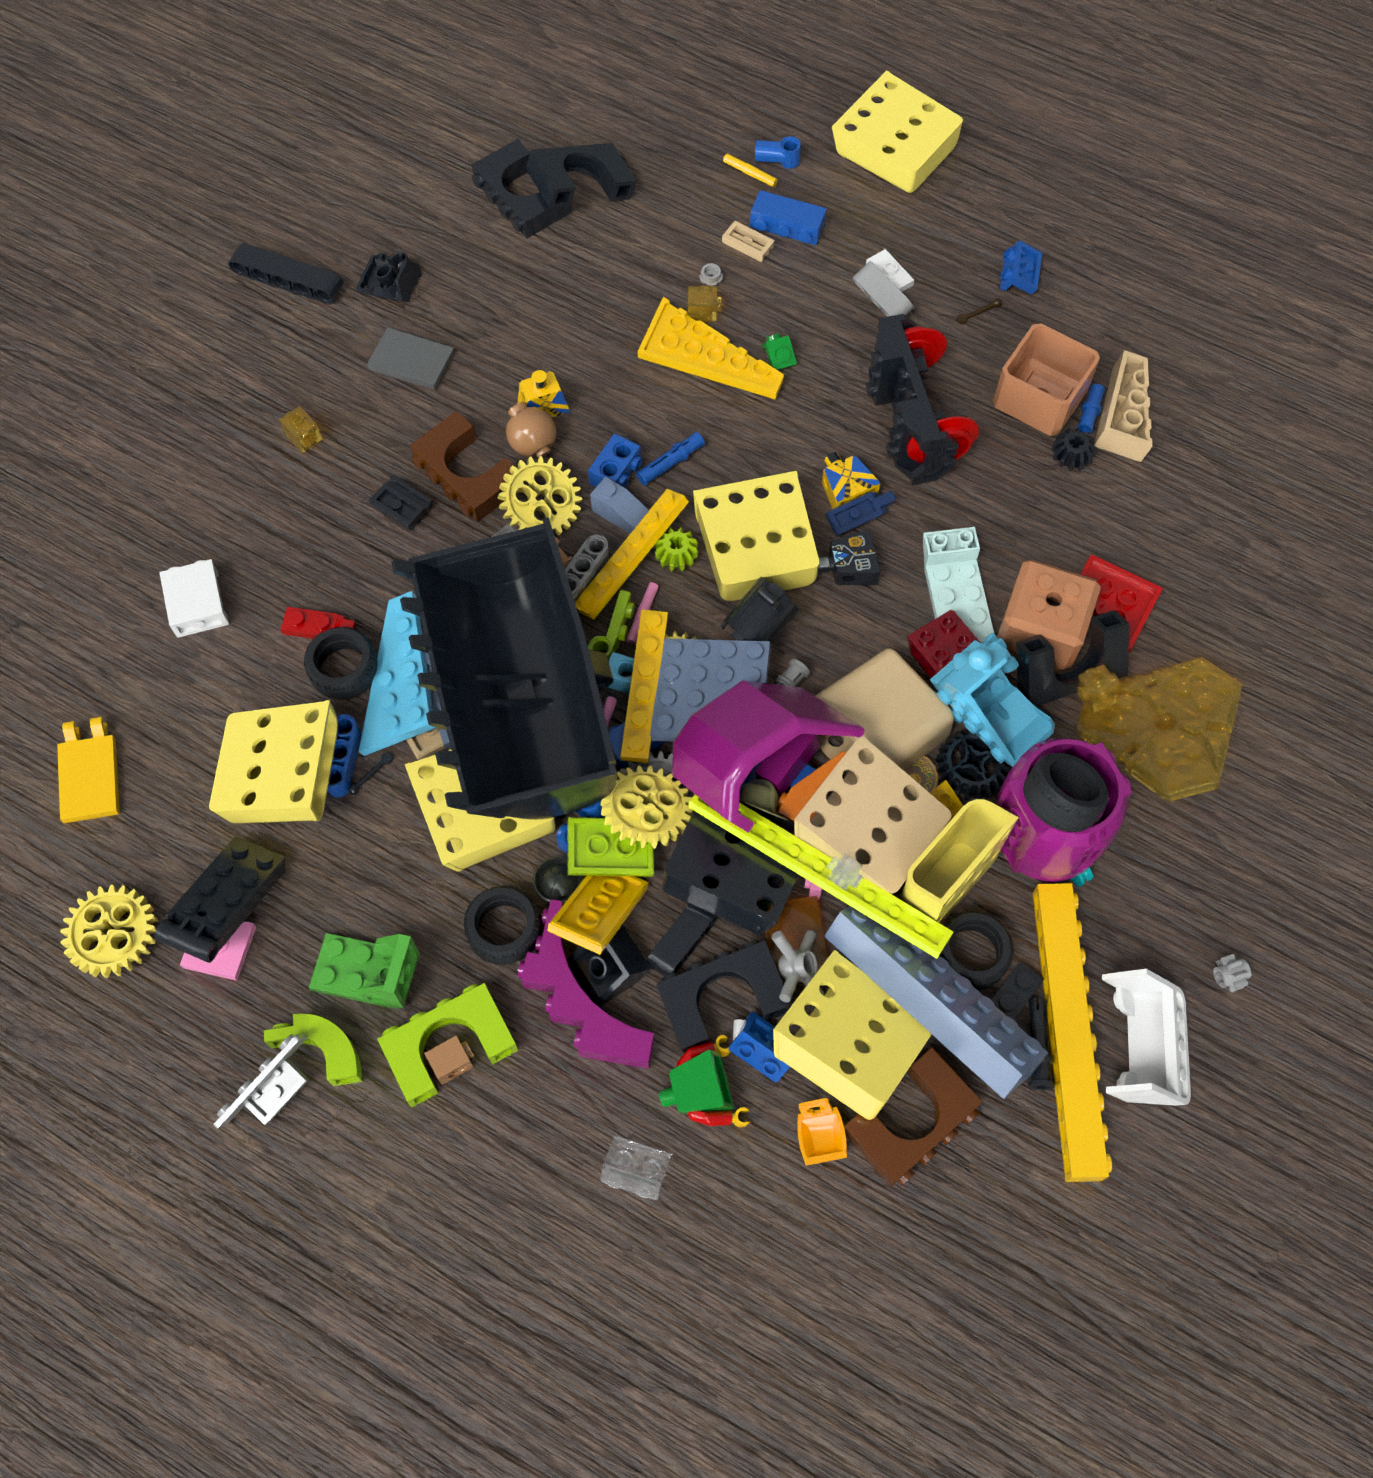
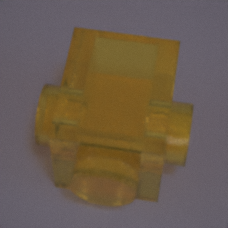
M688 286V316L696 321H716L717 311L722 309V297L717 296V286Z
M300 406L293 411H289L284 417L279 419L284 434L302 453L322 440L318 425Z

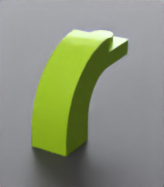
M293 1014L294 1026L288 1023L274 1025L273 1029L264 1030V1042L271 1049L279 1048L280 1044L291 1034L296 1036L297 1034L305 1033L308 1038L302 1044H310L322 1049L326 1060L327 1081L332 1086L363 1082L361 1062L356 1048L344 1032L331 1021L311 1014Z

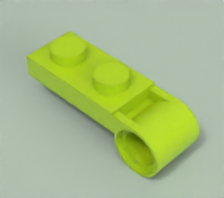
M620 590L607 636H596L589 642L588 649L606 651L605 654L608 661L612 652L616 653V650H618L620 641H625L628 626L625 624L627 618H632L635 603H631V592Z

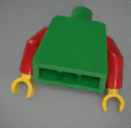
M720 1035L714 1044L707 1042L687 1049L677 1062L676 1068L669 1072L672 1087L659 1091V1098L663 1107L666 1108L676 1104L679 1113L688 1115L691 1121L707 1126L731 1125L733 1122L735 1126L742 1128L750 1123L741 1122L738 1119V1113L749 1112L747 1108L741 1107L734 1113L730 1111L734 1109V1104L721 1057H726L731 1051H729V1047L723 1049L719 1046L720 1043L727 1041V1036Z

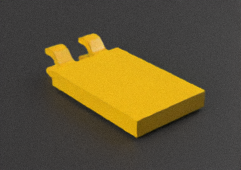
M102 717L90 718V727L93 738L80 740V727H75L74 721L65 722L62 725L66 742L57 744L60 820L63 823L120 814L116 738L113 735H107L108 726L106 722L103 723Z

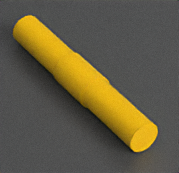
M728 153L724 156V163L773 188L777 185V178Z

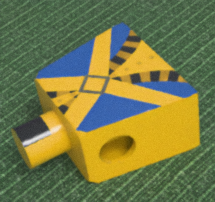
M537 370L533 372L531 378L522 380L519 383L517 404L525 402L528 407L541 408L551 417L570 412L554 372L545 373L542 370Z
M833 452L824 459L828 467L823 470L822 484L832 510L871 491L872 493H879L880 482L856 456L842 460L837 452Z

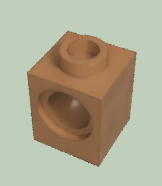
M457 1036L424 1053L441 1085L473 1068L469 1059L474 1057L468 1043L466 1041L460 1043Z

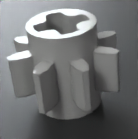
M1232 953L1216 961L1218 966L1214 967L1213 975L1221 988L1229 987L1230 992H1234L1249 985L1246 979L1251 978V969L1245 959H1236Z

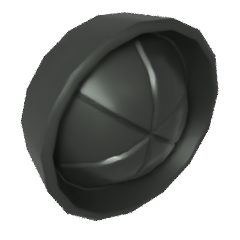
M555 856L546 859L538 865L533 877L536 893L548 902L551 899L562 901V903L566 902L582 882L581 875H568V858Z

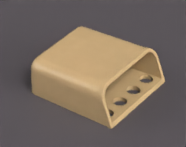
M891 648L884 649L815 695L865 729V738L903 771L950 736L954 722V715L950 707L946 706L938 698L934 690ZM817 735L820 744L819 748L830 760L842 751L847 752L858 738L841 736L844 740L843 744L839 747H834L828 742V738L832 735ZM849 770L844 771L843 775L846 776Z
M863 735L857 738L794 819L795 836L893 895L907 879V873L911 865L946 826L951 818V812ZM849 770L846 776L842 778L843 772ZM833 791L829 798L826 799L827 792ZM817 812L816 815L810 821L811 813Z

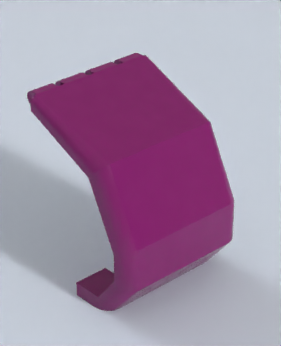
M742 680L690 716L673 741L672 775L722 817L749 833L755 823L739 811L740 786L755 765L800 734L859 738L864 735L865 729L804 688Z

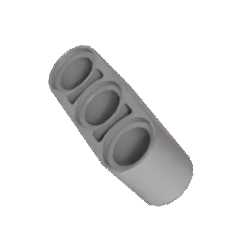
M869 261L852 277L857 286L887 317L898 314L907 316L914 309L909 299L872 261Z
M602 535L589 536L565 568L570 588L574 589L572 591L574 601L579 598L609 560L608 542ZM581 569H587L585 572H579Z

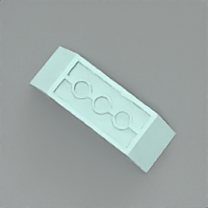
M975 527L923 533L924 572L935 619L949 610H954L982 643L988 635L994 633L977 563L980 547Z

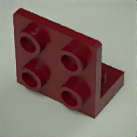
M949 610L907 636L910 654L930 679L951 662L955 654L961 653L973 641L976 640L981 643L954 610Z

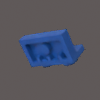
M1020 240L1012 247H1009L1003 255L1004 263L1000 274V289L1005 291L1011 285H1014L1031 295L1037 291L1042 252Z
M751 1011L745 1019L739 1034L730 1044L729 1051L772 1081L778 1082L790 1066L777 1059L774 1055L773 1029L775 1026Z

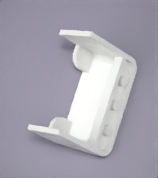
M1148 969L1102 974L1103 981L1116 987L1113 995L1116 1008L1127 1015L1129 1071L1121 1073L1120 1078L1117 1080V1086L1106 1087V1093L1132 1103L1174 1106L1189 1104L1191 1088L1186 1001L1181 988Z

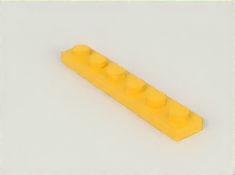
M669 489L665 490L575 601L579 613L593 620L598 616L689 503L684 495Z
M641 610L621 749V761L649 763L651 748L650 731L664 638L666 636L668 612Z

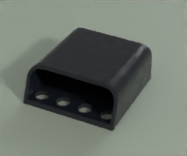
M741 803L795 836L794 822ZM694 811L665 867L662 889L668 895L760 936L777 924L799 874ZM781 881H783L784 885L779 888ZM771 903H772V904H773V908H772V910L768 911V909H769V907H770V905H771Z

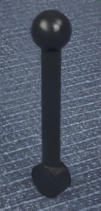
M384 753L381 757L382 760L356 784H351L348 787L349 794L356 795L359 788L382 766L392 763L393 757L391 753Z

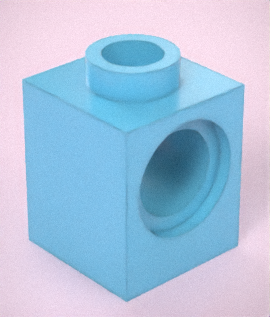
M612 652L609 665L614 681L608 688L629 694L632 675L622 677L621 674L625 672L632 674L634 658Z

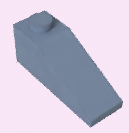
M607 477L590 494L592 511L631 534L649 511L627 489Z

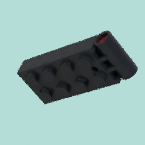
M235 836L167 913L168 919H164L156 930L155 940L207 963H211L221 948L285 872V856Z

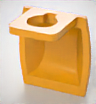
M827 1098L798 1104L801 1114H798L797 1123L798 1140L805 1165L847 1158L846 1133L838 1108L832 1107ZM812 1107H820L819 1110H813V1109H810V1108H812Z

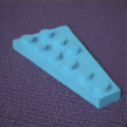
M412 591L388 601L377 656V671L372 681L358 751L363 756L436 728L428 725L426 716L427 712L433 711L430 689L420 687L417 677L419 673H428L425 652L412 649L409 642L410 635H422L420 616L402 611L400 602L402 597L416 598Z

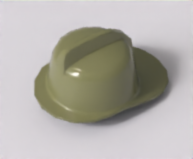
M751 779L749 783L743 785L740 791L739 802L789 821V819L777 813L778 792L770 781Z

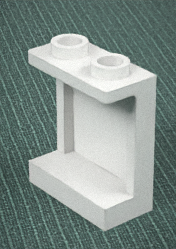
M212 559L199 560L194 564L172 567L166 571L159 572L169 625L177 638L229 625L228 616L223 609L217 580L219 576L218 570Z

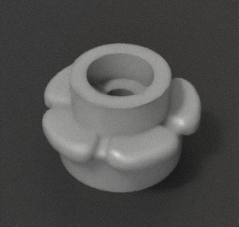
M709 263L703 266L699 278L702 283L708 286H715L722 281L723 274L718 265Z

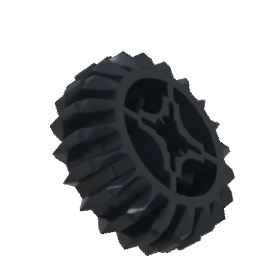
M968 729L965 730L964 736L957 731L954 734V738L947 737L945 744L940 745L939 754L935 758V761L938 763L935 770L941 773L938 778L939 782L947 780L957 796L960 793L964 794L965 801L969 800L970 795L976 800L981 799L982 795L988 799L991 797L992 792L997 794L1010 772V768L1007 767L1009 764L1005 761L999 763L990 753L991 749ZM959 751L961 761L958 762L957 766L953 767L951 757ZM992 763L994 773L987 779L985 777V768H987L988 764Z

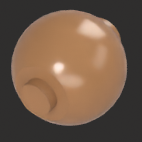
M525 402L518 403L510 408L508 414L511 419L506 426V437L511 448L516 453L525 457L533 458L537 456L539 459L540 456L543 458L548 455L556 439V425L552 417L541 408L528 407Z

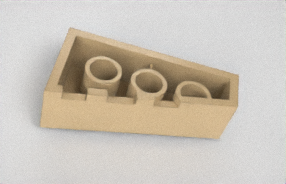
M1124 350L1115 363L1094 444L1095 447L1139 462L1144 459L1152 448V438H1150V429L1152 427L1148 411L1150 397H1148L1147 393L1149 386L1148 358Z

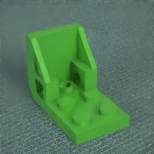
M326 933L309 989L314 992L383 1007L402 1009L405 1006L420 952L411 936L396 934L377 938L376 943H370Z

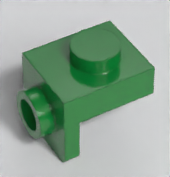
M778 333L766 337L767 342L763 343L761 347L762 350L766 349L770 366L780 370L797 364L789 335L781 337V334Z

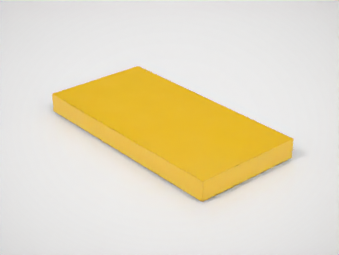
M586 876L550 921L547 931L597 954H601L645 894L649 882L635 876Z

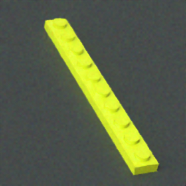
M696 794L689 801L688 807L936 959L953 934V931L743 804L739 803V811L755 823L749 833L722 817Z

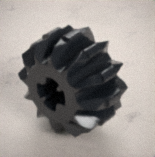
M1067 428L1064 433L1060 432L1052 445L1053 460L1060 461V467L1068 466L1069 472L1073 467L1080 471L1084 466H1088L1092 462L1096 453V447L1094 446L1095 438H1088V431L1081 433L1079 428H1077L1073 432Z

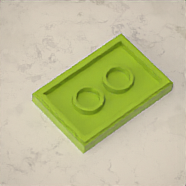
M568 817V875L652 877L654 875L653 847L650 842H646L645 848H642L640 841H636L631 846V838L629 837L622 841L619 840L621 832L618 831L612 834V824L605 825V818Z

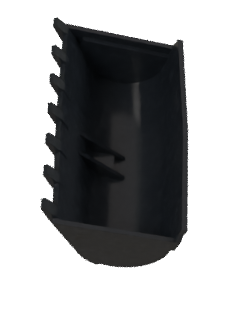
M549 517L542 519L543 523L540 525L408 558V561L394 560L391 562L395 574L413 580L416 598L402 597L400 599L402 611L421 617L424 635H410L409 642L412 649L428 653L432 673L417 674L419 686L437 691L441 711L427 712V721L429 726L447 731L452 750L437 751L435 753L437 764L457 770L462 792H447L444 794L447 807L465 810L467 814L494 818H505L506 816L529 820L550 819L593 805L609 795L616 786V761L599 692L610 686L614 679L607 655L588 649L584 630Z

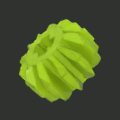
M670 527L668 534L664 533L656 542L655 557L657 560H660L662 568L670 565L671 572L675 567H679L683 572L685 565L692 567L693 560L697 559L698 542L692 538L691 531L683 533V529L680 527L678 532H674Z

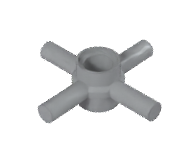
M776 931L771 937L783 954L779 959V971L782 978L786 980L779 995L780 1000L783 1002H790L798 982L802 981L807 986L817 973V959L811 951L817 936L814 931H806L799 950L793 949L781 931ZM819 987L820 993L824 996V991Z

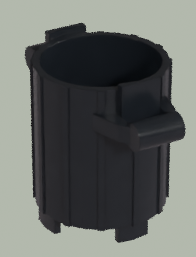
M760 577L723 620L724 622L720 627L724 630L729 625L734 630L731 636L737 641H770V644H772L800 609L784 595L785 591L776 583H770L763 577Z

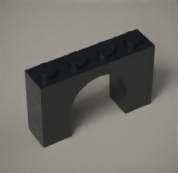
M516 139L473 163L472 180L478 189L481 188L485 192L487 199L491 203L494 202L501 215L511 221L513 228L517 232H521L527 239L571 214L572 204L570 206L549 208L540 192L530 196H518L506 190V187L512 181L528 173L526 166L530 152Z
M613 143L531 150L526 166L528 174L549 208L571 205L576 186L567 173L570 171L582 172L593 177L601 185L610 201L631 199L637 182Z
M1116 610L1092 617L1091 642L1087 653L1077 664L1064 670H1054V648L1041 634L1016 642V658L1019 664L1017 667L1018 690L1036 707L1128 676L1129 623Z
M758 940L748 942L742 946V950L734 953L731 951L723 952L715 957L716 960L707 964L704 962L693 964L688 968L689 971L680 975L677 973L668 974L661 979L662 982L656 984L683 1054L690 1047L710 1042L700 1016L699 1001L704 989L717 979L731 977L745 982L754 992L766 1021L786 1014L792 1006L791 1002H783L779 998L784 985L765 940L762 942Z

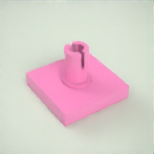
M244 921L211 963L184 953L180 966L185 969L238 981L256 930L255 924Z

